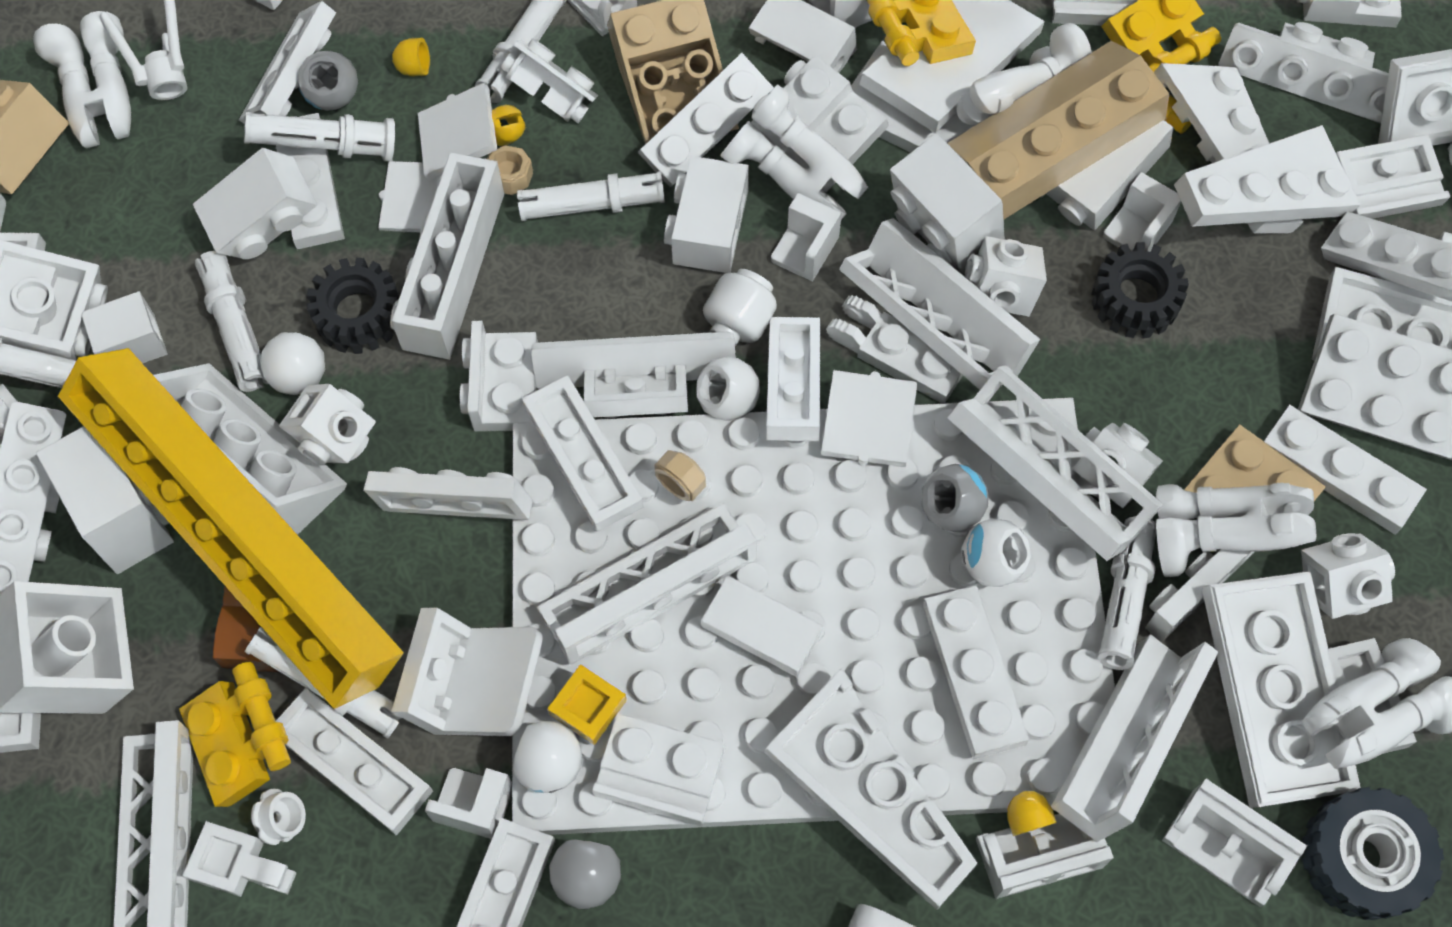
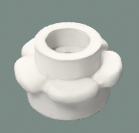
M269 789L263 792L260 796V802H256L253 805L251 812V821L258 832L259 838L269 845H277L280 841H290L302 830L306 819L305 808L301 799L294 793L282 792L280 789Z

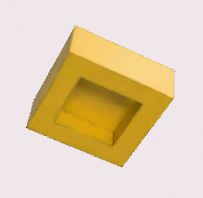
M580 664L547 710L550 716L595 745L626 703L627 698L625 693Z

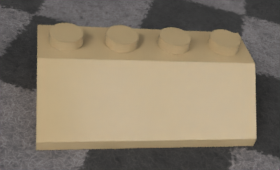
M1110 41L1015 100L1006 110L991 115L948 142V144L1002 200L1004 220L1165 120L1169 92L1141 55Z

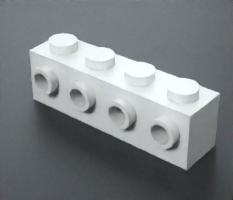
M449 153L443 174L438 177L435 185L434 200L429 214L422 222L420 240L416 252L407 265L405 283L400 298L395 302L391 312L390 325L396 332L402 350L450 360L504 197L497 161Z

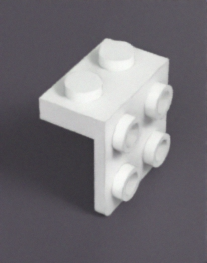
M421 608L391 712L434 735H515L522 724L543 641L541 632L533 627L470 628L439 608Z

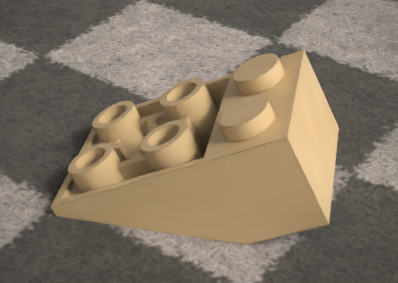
M661 0L610 14L607 27L616 60L645 144H647L723 71L704 0ZM736 124L730 131L739 129L738 124Z
M0 80V193L13 194L69 125V122L27 82Z

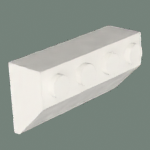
M208 363L153 375L297 535L345 490L347 483L327 465L317 464L305 457L298 450L301 443L280 428L273 418L211 364Z

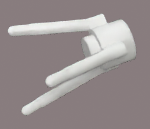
M164 0L167 33H163L161 36L163 50L148 54L145 57L144 65L139 63L107 12H102L100 19L131 68L137 86L147 85L150 96L157 100L174 99L187 91V83L183 73L184 64L180 53L175 0Z

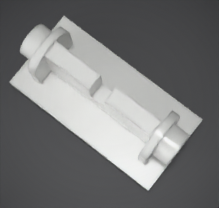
M532 38L528 44L523 40L516 41L514 46L522 52L519 57L511 52L501 65V69L507 72L506 78L513 81L532 96L536 94L543 82L551 88L541 102L563 117L567 122L572 119L579 123L589 109L582 104V101L586 97L593 102L598 97L595 92L590 90L594 82L572 66L566 72L554 64L552 60L555 54L537 40Z

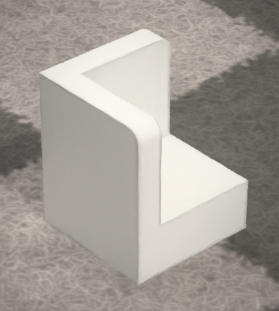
M1141 172L1131 184L1123 207L1105 229L1103 238L1117 247L1128 244L1131 252L1136 242H1145V251L1150 252L1153 244L1156 245L1175 218L1181 204L1178 193Z
M797 193L789 206L788 229L771 255L772 263L813 282L839 238L842 212Z
M140 291L85 310L82 313L83 322L94 354L129 348L142 363L168 354L155 315Z
M452 768L448 772L438 802L428 800L425 812L433 822L492 839L500 818H504L510 801L512 782L508 774L486 768L484 776Z

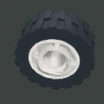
M1364 787L1334 798L1317 809L1318 814L1309 819L1306 828H1308L1307 834L1302 837V843L1307 845L1304 851L1305 858L1302 861L1304 870L1307 869L1311 880H1309L1314 890H1319L1327 904L1331 907L1336 906L1342 910L1343 914L1350 917L1361 916L1363 920H1378L1411 912L1421 906L1420 902L1430 899L1435 892L1433 888L1436 882L1441 880L1443 871L1440 870L1441 861L1444 860L1443 848L1440 849L1437 838H1440L1436 827L1431 826L1427 819L1429 816L1422 808L1418 809L1411 803L1412 800L1403 794L1398 796L1391 793L1392 790L1380 787L1376 790H1370V787ZM1365 840L1371 842L1379 852L1380 864L1378 867L1370 864L1364 856L1363 844Z

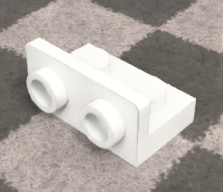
M472 321L471 338H463L462 361L463 367L465 369L469 368V383H461L460 408L462 414H469L474 431H513V423H533L523 406L522 398L536 391L531 355L532 344L538 343L536 332L486 333L483 321Z

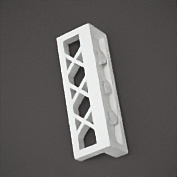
M894 218L883 221L869 248L846 257L839 269L980 390L999 366L1004 365L1018 377L1040 341L1036 335ZM870 266L880 276L873 275L866 268ZM902 299L911 301L917 307L908 305ZM939 330L948 332L954 338L945 336ZM975 361L984 363L991 370H993V372L988 373L983 367H981Z
M1004 365L999 366L973 399L959 402L948 417L954 425L1106 561L1123 552L1163 506L1158 499ZM1002 384L1016 395L1018 417L1003 418L987 404ZM1029 408H1031L1037 415L1029 416ZM1047 422L1055 429L1058 451L1041 452L1032 444L1030 423ZM1011 424H1019L1020 432ZM1068 442L1072 444L1077 450H1069ZM1086 457L1096 465L1098 486L1081 487L1071 478L1069 458ZM1050 459H1059V467ZM1108 477L1111 480H1113L1117 485L1109 486ZM1109 493H1127L1143 507L1142 511L1128 527L1111 514ZM1090 494H1099V502Z
M722 503L537 606L568 663L571 665L725 578L727 575L757 559V538L747 523L739 526L726 505ZM721 522L727 533L707 545L697 548L701 532ZM691 539L690 546L682 545V543ZM669 552L685 556L659 572L651 574L655 558ZM645 564L643 572L635 570ZM619 578L639 582L611 599L604 601L608 585ZM598 591L596 599L587 597L593 594L594 592ZM573 604L592 608L563 626L560 625L555 614Z
M1151 634L1140 641L1135 649L1134 665L1132 668L1124 670L1051 807L1096 842L1132 824L1218 651L1204 642L1183 657H1180Z
M179 720L156 722L155 734L123 737L114 927H130L147 909V927H187L189 880L182 875L190 859L193 745L189 737V729ZM155 748L154 777L149 784L137 773L138 751ZM138 782L144 790L136 797ZM153 796L151 835L146 839L135 828V814ZM134 837L142 844L135 852ZM150 852L149 891L144 896L132 884L133 869ZM133 895L139 902L131 910V898Z

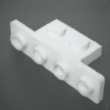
M1285 22L1280 36L1241 23L1234 25L1219 61V66L1237 67L1241 76L1379 123L1382 121L1389 73L1372 68L1375 52L1369 51L1365 43L1348 37H1343L1339 41L1324 36L1320 28L1304 22H1298L1295 25Z
M733 332L541 342L532 344L531 348L535 383L538 389L568 375L575 387H584V403L592 416L606 418L688 412L686 381L698 380L701 371L712 360L728 356L736 358Z
M13 402L10 406L0 447V594L13 581L29 582L34 560L45 562L52 531L42 530L41 526L45 512L56 513L59 494L36 452L61 439L66 414L63 411L21 402Z

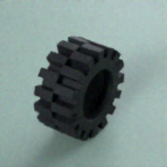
M1136 242L1132 252L1128 244L1120 246L1117 254L1112 250L1106 256L1105 262H1102L1091 295H1094L1092 300L1093 309L1101 308L1098 314L1099 320L1104 323L1108 319H1112L1113 321L1109 329L1117 333L1121 326L1127 328L1125 337L1134 338L1137 330H1141L1143 339L1150 338L1154 330L1158 334L1166 331L1168 325H1172L1176 320L1188 294L1186 291L1189 286L1188 278L1182 279L1186 271L1183 265L1180 264L1172 267L1176 256L1171 252L1163 258L1159 256L1162 247L1153 244L1151 251L1148 252L1145 251V242ZM1130 278L1144 280L1156 289L1157 299L1150 303L1134 301L1123 293L1121 283Z
M356 257L355 266H350L347 258L339 260L341 268L336 271L331 264L323 268L327 277L324 279L316 274L312 280L315 289L308 288L306 295L309 303H306L307 309L319 336H322L327 345L331 347L335 344L337 350L346 353L348 345L351 346L354 354H362V345L367 343L371 351L380 348L376 340L379 337H382L386 342L390 341L393 338L390 330L391 312L400 296L395 282H393L392 276L387 269L382 271L380 264L372 261L368 267L365 258ZM364 293L374 299L372 308L362 316L342 318L337 314L339 303L350 295Z

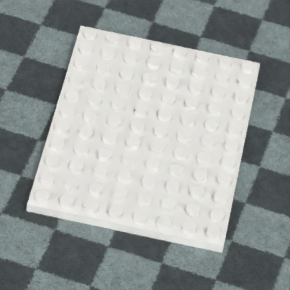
M1073 398L1043 399L1078 429ZM1017 400L990 401L987 403L1003 418L1018 417ZM959 403L914 405L906 467L872 462L861 466L858 460L821 455L827 409H820L819 441L767 440V412H751L742 418L731 421L717 419L710 414L595 420L642 497L644 508L598 532L595 530L533 423H513V477L517 479L533 500L529 520L513 519V627H533L541 632L543 641L522 724L519 731L512 735V822L548 835L701 827L594 796L593 786L601 769L600 765L615 718L595 745L573 731L581 745L582 763L576 779L567 787L553 793H537L520 784L513 772V766L521 737L529 725L541 721L559 722L549 715L547 708L580 664L626 694L627 701L618 712L619 714L725 743V751L702 827L839 821L766 755L765 750L773 739L841 668L852 682V688L866 708L869 707L882 725V731L899 755H903L915 773L914 777L930 800L935 801L944 815L1007 812L1012 798L1023 791H1035L1043 795L1052 806L1115 688L1113 670L1100 663L1101 660H1098L1106 622L1096 552L948 419ZM1029 408V416L1037 415L1031 408ZM1047 422L1030 423L1032 444L1041 452L1058 451L1056 430ZM1011 424L1020 432L1019 424ZM1068 442V449L1075 450L1076 448ZM668 450L685 453L699 465L705 474L706 487L693 502L677 498L655 476L654 465ZM1081 457L1069 458L1071 478L1082 487L1079 483V479L1082 476L1072 469ZM1050 459L1059 467V459ZM960 464L969 467L982 476L989 492L988 508L980 522L990 518L1011 521L1022 530L1029 542L1030 561L1024 574L1014 583L1003 587L982 585L970 576L963 565L961 547L968 531L975 525L966 530L952 532L943 530L928 520L921 506V492L924 483L931 473L943 466ZM724 503L737 524L740 526L747 523L757 538V559L728 576L823 625V632L799 675L796 677L701 627V619L725 580L723 578L570 665L541 617L537 606ZM721 522L701 532L697 548H701L727 533ZM691 539L685 541L682 545L690 546ZM669 552L655 558L651 574L659 572L685 556ZM645 564L635 570L643 572ZM619 578L608 585L604 601L611 599L639 582ZM977 585L1030 740L1026 746L973 759L929 627L923 602L928 597ZM598 591L594 592L593 594L587 597L596 599ZM573 604L555 614L560 625L563 626L592 608Z

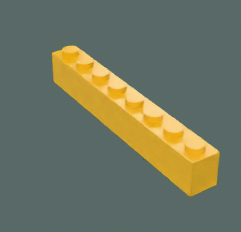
M129 348L78 357L58 395L60 400L333 709L379 688L404 652Z

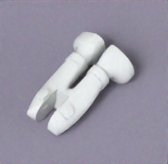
M104 11L91 12L85 15L80 22L82 39L91 57L90 64L97 86L93 91L90 89L87 70L84 66L81 43L70 28L56 23L47 24L37 29L33 36L37 54L48 63L58 67V77L62 85L66 116L73 134L85 148L100 145L93 118L95 116L106 114L117 140L129 137L131 128V107L128 91L121 75L122 70L119 59L115 56L119 49L100 19V14ZM107 12L124 36L119 18Z
M1065 23L1053 30L1049 46L1034 51L1029 65L992 73L974 81L970 89L966 90L957 103L956 112L958 118L968 125H977L991 115L1006 110L1015 100L1091 54V47L1084 31L1073 23Z
M777 84L751 118L763 128L778 135L783 144L788 148H792L807 162L809 169L801 167L787 156L785 151L779 146H774L750 121L741 128L720 156L729 163H741L746 159L761 163L758 168L766 175L769 174L791 198L794 199L797 193H800L842 212V220L846 215L845 210L834 198L821 190L823 186L832 178L843 190H846L857 199L863 195L868 186L858 170L842 153L828 141L808 129L802 120L797 118L795 121L788 109L789 95L786 90Z
M1289 483L1215 489L1212 487H1198L1197 493L1185 491L1174 484L1159 485L1157 487L1156 499L1163 506L1158 511L1159 519H1156L1159 558L1165 577H1176L1184 573L1189 553L1198 548H1201L1202 552L1216 551L1217 549L1259 552L1280 550L1316 541V523L1312 517L1308 516L1314 509V492L1312 489L1293 486Z
M1402 638L1389 643L1381 653L1384 664L1373 669L1371 673L1338 687L1313 706L1302 720V724L1308 733L1313 736L1335 725L1344 738L1334 749L1325 754V757L1334 769L1369 761L1397 746L1414 731H1420L1423 728L1436 734H1449L1452 732V677L1450 676L1439 678L1419 691L1418 694L1406 697L1399 701L1397 705L1381 713H1377L1374 710L1376 706L1387 699L1393 698L1404 692L1407 688L1425 681L1439 670L1441 660L1432 649L1411 638Z

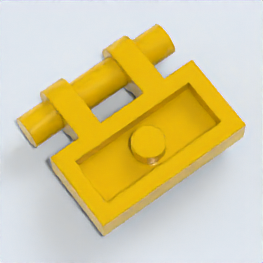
M866 0L869 4L868 14L873 23L878 27H882L886 34V46L892 55L899 57L903 65L910 66L916 63L919 59L918 52L923 51L930 64L973 54L976 40L952 0Z
M1138 0L1109 18L1101 26L1110 41L1141 55L1153 72L1161 63L1187 64L1190 61L1194 63L1199 62L1210 54L1212 47L1221 42V34L1215 27H1210L1202 33L1195 31L1192 23L1204 15L1195 0ZM1172 36L1179 47L1171 52L1164 51L1160 43Z
M245 662L233 668L232 672L238 686L237 688L233 682L218 681L179 708L185 726L189 729V737L215 807H229L268 782L270 777L265 767L264 759H266L270 771L280 770L291 763L285 744L289 741L283 723L275 721L268 703L272 697L266 679L258 677L253 662ZM247 715H249L253 728L255 730L254 732H252L250 724L247 719Z

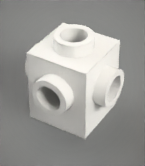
M985 236L978 254L970 255L964 277L1008 313L1029 317L1047 281L1043 248L1023 244L1012 239L1003 240Z
M316 384L306 386L279 427L301 443L298 450L305 457L317 464L325 465L326 463H349V461L357 458L366 448L369 441L367 434L376 421L362 410L364 408L363 402L352 393L343 389L337 390L331 384Z
M1111 423L1102 431L1093 427L1086 435L1108 457H1114L1118 465L1142 486L1163 462V460L1146 448L1149 440L1138 430L1126 423H1123L1121 427ZM1081 457L1072 468L1082 476L1079 479V483L1082 487L1098 486L1096 465L1088 458ZM1108 477L1109 486L1117 485L1113 480H1111ZM1109 493L1110 499L1122 508L1133 499L1127 493ZM1092 494L1095 497L1099 498V494Z
M1361 533L1341 534L1334 537L1331 542L1301 550L1303 572L1310 571L1318 607L1332 619L1345 615L1364 614L1373 607L1393 602L1391 580L1395 576L1393 560L1386 550L1373 543Z

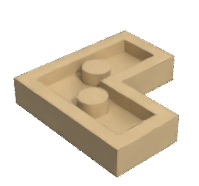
M1239 424L1184 490L1197 493L1198 487H1212L1215 489L1289 483L1293 486L1312 489L1315 501L1326 486Z

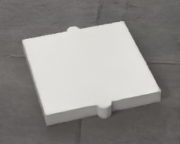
M481 83L456 96L450 94L447 100L418 113L424 175L429 181L443 174L450 152L480 158L497 150L489 87L485 83Z
M391 161L388 163L385 188L379 193V197L382 200L379 231L420 232L422 222L428 216L434 200V190L438 179L436 177L429 181L426 178L423 162Z
M833 370L821 455L858 460L861 466L872 462L906 467L917 382L880 377L878 372L864 375Z

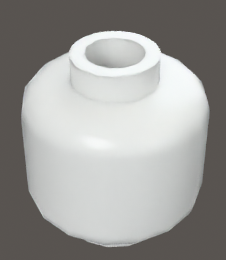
M739 269L737 273H725L721 276L703 307V314L712 325L710 333L733 332L735 346L738 341L747 343L757 341L762 336L777 308L776 299L771 293L773 290L771 283L759 274L747 269Z

